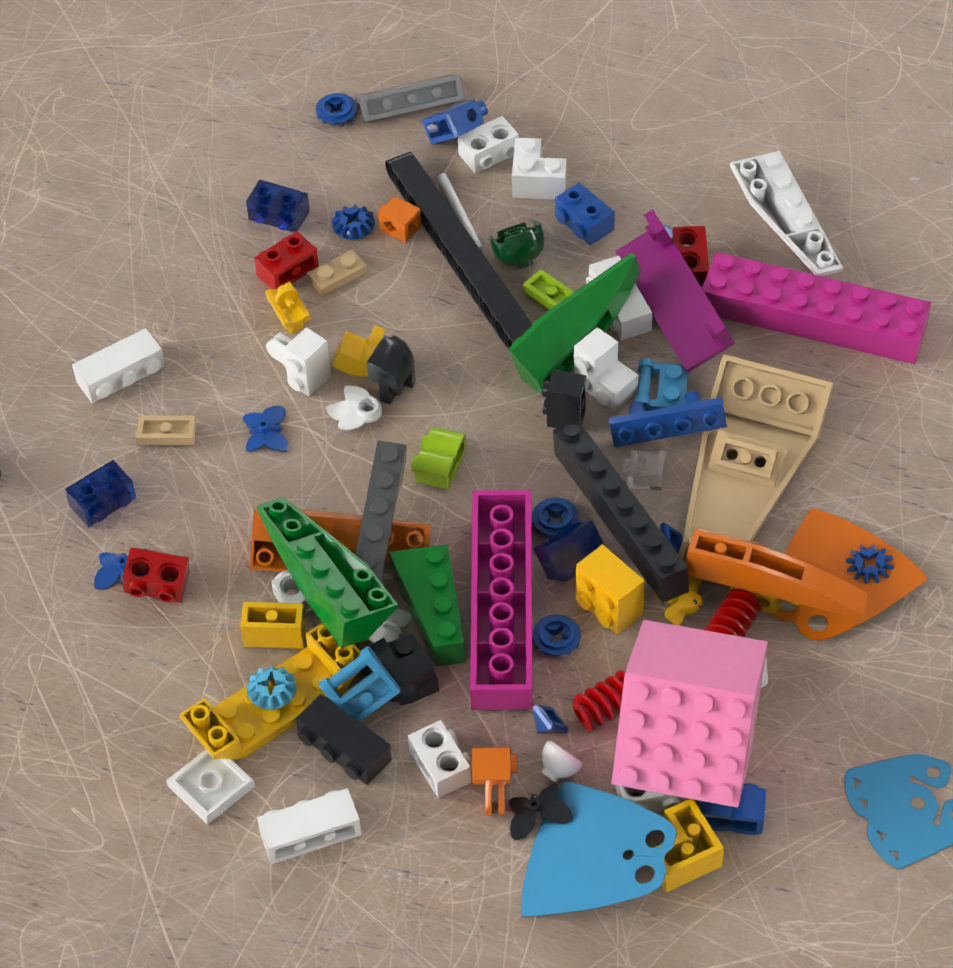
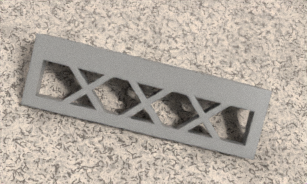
M455 73L355 95L357 103L361 106L364 122L465 100L460 75Z

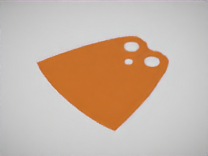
M811 508L784 554L824 570L868 593L862 620L801 604L793 611L785 612L778 608L776 613L771 614L781 621L795 623L798 626L799 632L809 639L816 641L825 640L839 635L881 613L919 587L928 578L911 560L874 534L836 515ZM861 544L866 549H870L873 544L876 547L875 550L885 548L886 552L883 555L892 556L893 559L887 561V563L893 565L894 568L891 570L884 568L889 577L885 578L879 574V583H876L873 577H869L868 584H865L863 575L855 580L853 578L857 571L847 572V569L853 565L846 563V559L854 557L850 553L851 550L860 552ZM876 557L871 560L863 559V569L869 565L875 567ZM821 615L827 619L828 625L823 630L815 631L809 627V619L812 616Z

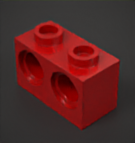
M705 226L673 227L672 241L688 267L693 268L690 270L700 286H703L709 271Z
M131 547L122 577L124 592L135 597L147 596L158 598L163 602L176 601L182 603L190 573L189 557ZM139 573H144V574H146L145 576H141V577L136 576V575L139 574ZM169 578L176 579V580H174V581H172V582H167V581H165L166 579H169Z

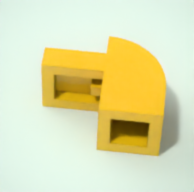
M375 325L367 339L346 331L338 344L331 367L350 375L368 376L367 361L383 339L386 329Z

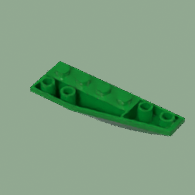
M631 252L548 310L521 337L513 342L508 350L521 379L542 395L545 380H550L553 369L570 372L574 368V346L597 327L604 332L608 330L629 297L641 272L635 254Z
M282 497L257 505V510L270 538L296 585L341 648L367 640L397 610V602L371 568L286 498Z

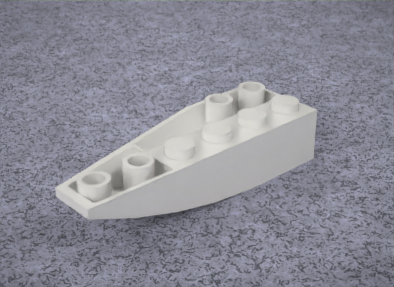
M780 151L730 163V167L750 205L814 275L826 276L843 271L842 264Z

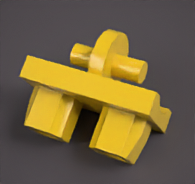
M291 282L279 286L278 289L265 291L268 301L285 330L287 329L291 334L303 330L304 323L310 321L311 318Z

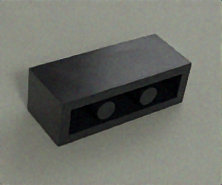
M321 694L295 718L299 739L305 745H313L320 750L322 756L330 763L336 762L343 767L346 774L354 780L359 779L368 785L392 761L391 748L388 742Z

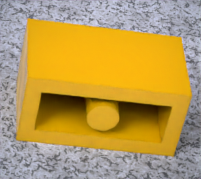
M243 602L240 622L243 647L303 649L306 630L304 604Z

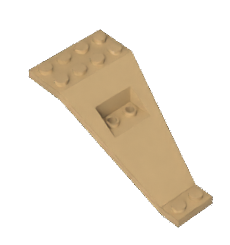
M723 354L710 399L722 397L727 427L703 431L685 530L678 554L685 564L688 549L696 528L750 541L753 540L818 440L834 385L832 382ZM732 450L738 452V457L735 460L728 459V453ZM758 458L766 460L764 467L759 468L756 466L755 463Z

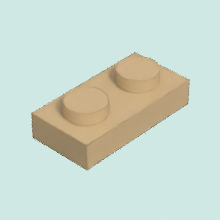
M351 249L307 272V278L320 295L324 296L368 273L364 261Z
M139 416L136 434L137 445H194L196 418L195 416Z

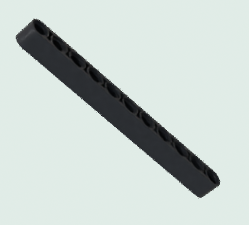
M409 151L386 160L385 167L391 181L406 202L420 208L422 226L506 348H510L513 342L532 326L531 321L413 153Z

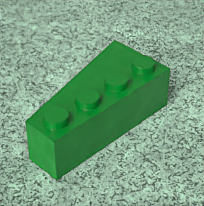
M448 544L389 552L391 575L399 586L402 598L409 607L412 619L420 630L423 642L435 667L465 663V645Z

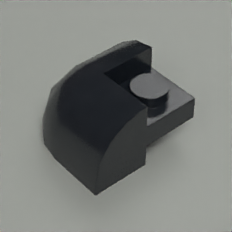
M392 335V337L384 336L367 361L368 380L379 383L380 401L391 404L395 396H399L402 393L404 385L410 388L414 387L416 381L413 353L407 342L395 335Z
M413 633L388 643L382 638L370 646L381 664L401 687V692L389 700V702H399L400 706L439 691L438 679L425 648L421 649ZM368 665L360 670L363 678L373 672Z

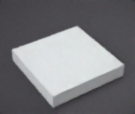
M206 749L166 780L168 787L207 825L255 787L254 780L232 759H214Z

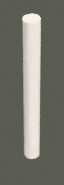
M445 173L439 174L437 180L453 212L479 249L483 251V246Z

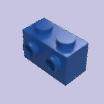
M580 182L555 197V216L557 220L567 225L578 238L583 239L589 245L594 244L614 230L615 211Z

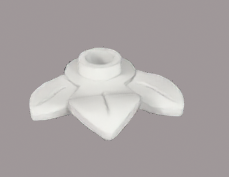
M352 385L344 387V401L326 406L328 414L333 419L339 421L338 429L344 431L359 429L365 423L377 421L382 415L381 404L374 397L369 396L367 390Z

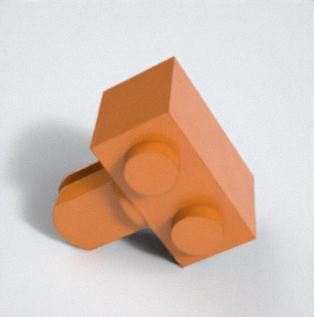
M478 746L472 748L473 784H485L486 816H492V785H498V816H505V784H511L512 773L518 772V753H512L511 746Z

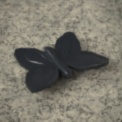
M558 784L549 785L541 791L539 796L532 794L530 799L514 797L509 800L510 809L515 813L510 826L512 839L517 841L525 838L533 830L535 819L537 825H544L543 816L550 823L565 824L572 820L573 817L570 809L564 802L558 800Z

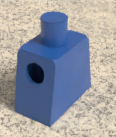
M473 99L455 104L421 121L431 144L457 138L484 124L483 116L488 114V108L482 100L476 102Z

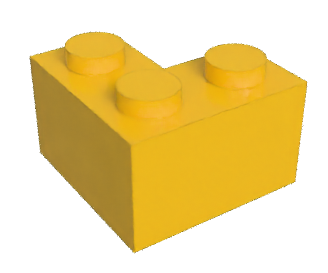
M688 799L664 810V818L675 827L677 832L674 846L667 852L664 858L667 870L661 886L667 893L721 868L724 847L694 799Z

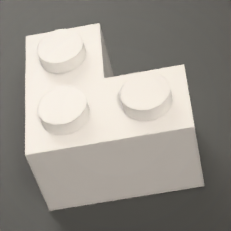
M515 138L512 198L555 200V197L566 191V159L542 158L541 139Z
M597 327L574 346V373L587 375L586 391L594 396L601 405L607 406L616 412L638 393L639 375L618 361V341Z

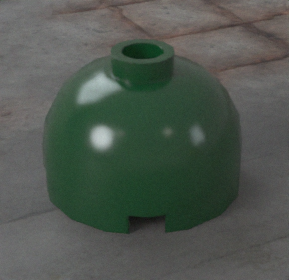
M533 221L534 226L527 227L526 222L502 229L497 232L498 238L496 239L491 235L489 240L495 256L502 263L517 265L518 269L533 265V259L541 254L545 242L540 221Z

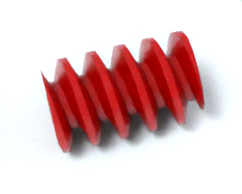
M730 590L704 630L745 637L746 630L752 627V622L758 617L757 612L762 611V605L756 596L746 590Z
M624 670L617 671L615 677L609 676L605 679V682H598L594 688L589 687L585 690L584 694L579 693L574 697L572 702L574 713L588 732L593 731L591 721H594L598 726L604 724L603 714L608 720L614 718L612 709L620 714L625 677Z

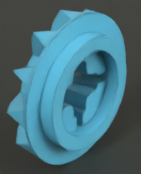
M271 664L266 669L259 667L255 675H250L247 693L251 702L256 706L267 710L279 709L287 705L295 696L296 682L293 673L287 672L284 666L282 668H275ZM271 680L275 681L276 685L274 690H272V695H270L267 688Z

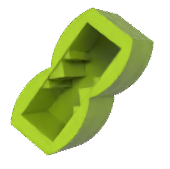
M434 426L429 434H424L421 441V452L419 455L414 456L411 464V471L414 472L415 482L449 489L456 470L465 454L466 434Z

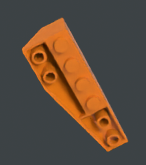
M256 506L253 511L250 569L276 572L288 570L270 538ZM299 509L352 553H356L363 515ZM393 519L386 561H389V552L429 547L431 524Z
M702 528L694 530L686 559L689 576L862 620L868 593L811 564L774 551L757 542Z

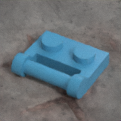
M649 358L639 360L638 396L635 397L634 402H642L645 406V411L685 404L684 396L687 391L688 372L682 364L659 363ZM651 376H659L657 400L649 398Z
M369 646L360 651L359 657L332 677H325L318 682L320 688L332 703L359 722L401 692V687L381 664ZM368 665L373 671L371 674L342 695L337 691L336 688Z

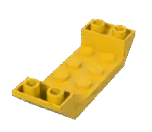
M321 623L306 633L307 647L275 667L282 668L284 666L287 672L293 673L296 682L295 696L284 707L267 710L256 706L249 699L247 686H245L214 707L203 698L180 713L179 717L214 759H244L296 725L295 718L320 694L329 700L318 682L325 677H332L359 657L360 650L355 644L341 648L324 624ZM357 673L336 688L341 695L346 691ZM273 680L269 681L267 686L270 695H272V690L276 686Z

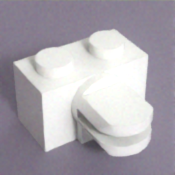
M307 327L294 339H290L279 332L274 339H271L266 344L270 356L286 367L288 384L295 391H301L309 397L331 377L327 340Z

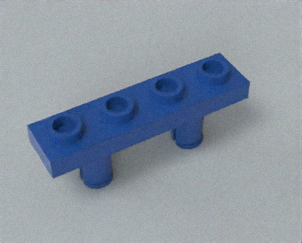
M690 391L684 396L685 404L645 411V406L642 402H632L628 407L629 414L609 418L614 447L725 428L727 423L722 397L701 401L699 392Z

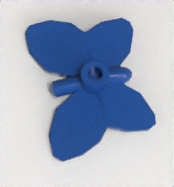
M272 406L265 409L263 413L253 412L243 416V421L251 428L249 433L253 434L248 439L246 445L247 452L258 450L263 446L281 452L289 450L288 441L283 434L278 433V431L282 430V427L277 425L285 417V408L282 406Z
M101 553L99 559L103 567L97 571L94 578L95 588L98 590L107 589L115 584L120 574L121 581L123 582L122 577L128 559L125 553H122L120 557L114 553ZM139 573V574H137L136 576L141 577V576H145L146 574H144V573Z

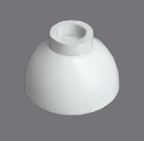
M552 740L546 742L542 751L544 768L541 772L551 780L557 782L559 778L570 777L583 767L582 762Z

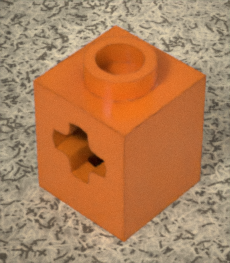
M393 196L387 204H383L378 212L380 230L404 243H407L421 228L420 208L396 196Z

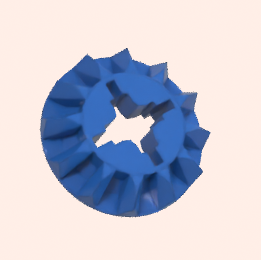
M334 93L326 95L316 105L317 118L322 119L323 124L331 123L333 127L336 123L344 126L346 121H353L354 115L357 114V104L352 97L346 94Z
M354 204L353 208L344 206L343 210L336 211L335 217L332 218L334 232L338 236L350 240L367 236L375 226L373 212H369L366 206L358 208L356 204ZM355 218H358V222L353 221L349 223V219L354 220Z
M563 498L545 499L538 503L532 512V524L535 525L538 533H544L547 538L552 535L558 536L560 539L566 533L571 535L572 530L578 527L579 514L577 508L570 501ZM550 516H553L554 518H558L560 516L561 523H558L557 521L550 522Z
M861 544L860 552L851 550L850 553L854 557L846 559V563L853 564L847 569V572L856 570L857 572L853 579L857 580L863 575L865 584H868L869 577H873L874 581L879 583V574L885 578L889 577L884 568L889 570L894 568L893 565L887 563V561L893 559L892 556L883 555L886 552L885 548L875 550L876 547L873 544L870 549H866ZM876 557L875 567L869 565L863 569V559L871 560Z
M560 614L549 615L538 621L534 627L533 640L536 649L542 650L545 656L551 654L555 655L557 659L562 654L570 656L572 650L579 647L581 639L580 627L568 616ZM562 631V639H557L556 642L552 643V635L556 636Z

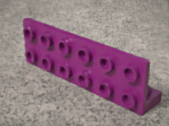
M652 209L644 214L649 225L645 226L647 232L618 249L616 254L621 259L631 252L636 255L641 272L635 284L685 370L690 372L734 345L735 341Z

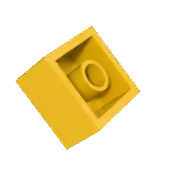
M603 544L576 564V600L584 610L591 611L603 627L610 628L618 635L643 615L645 580Z

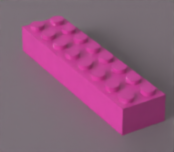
M720 252L715 253L702 287L720 318L911 364L916 363L931 308V302Z
M531 490L472 491L471 710L533 709Z

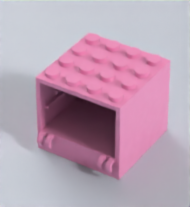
M643 620L625 671L611 784L738 808L752 751L768 641Z

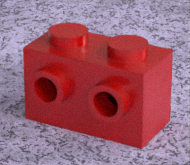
M298 231L288 237H284L280 242L254 257L257 276L272 290L278 289L279 286L287 282L293 284L307 275V272L319 267L317 248Z

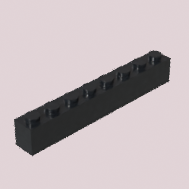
M576 420L554 429L553 440L556 457L661 602L664 603L688 593L689 575L687 565L580 421Z

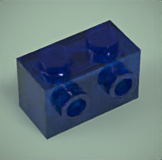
M260 179L246 200L249 220L290 232L298 231L310 212L308 193Z
M111 460L65 489L70 508L88 528L97 522L103 521L108 515L121 507L127 506L136 498L132 479L114 460Z
M579 519L534 547L533 550L548 579L566 582L576 576L577 563L602 544L605 546L593 520Z

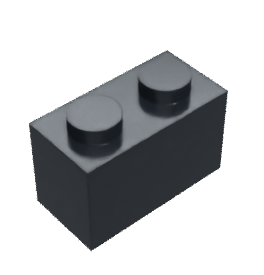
M553 369L550 380H545L542 397H546L542 414L547 415V427L559 428L576 420L583 424L586 413L587 375Z

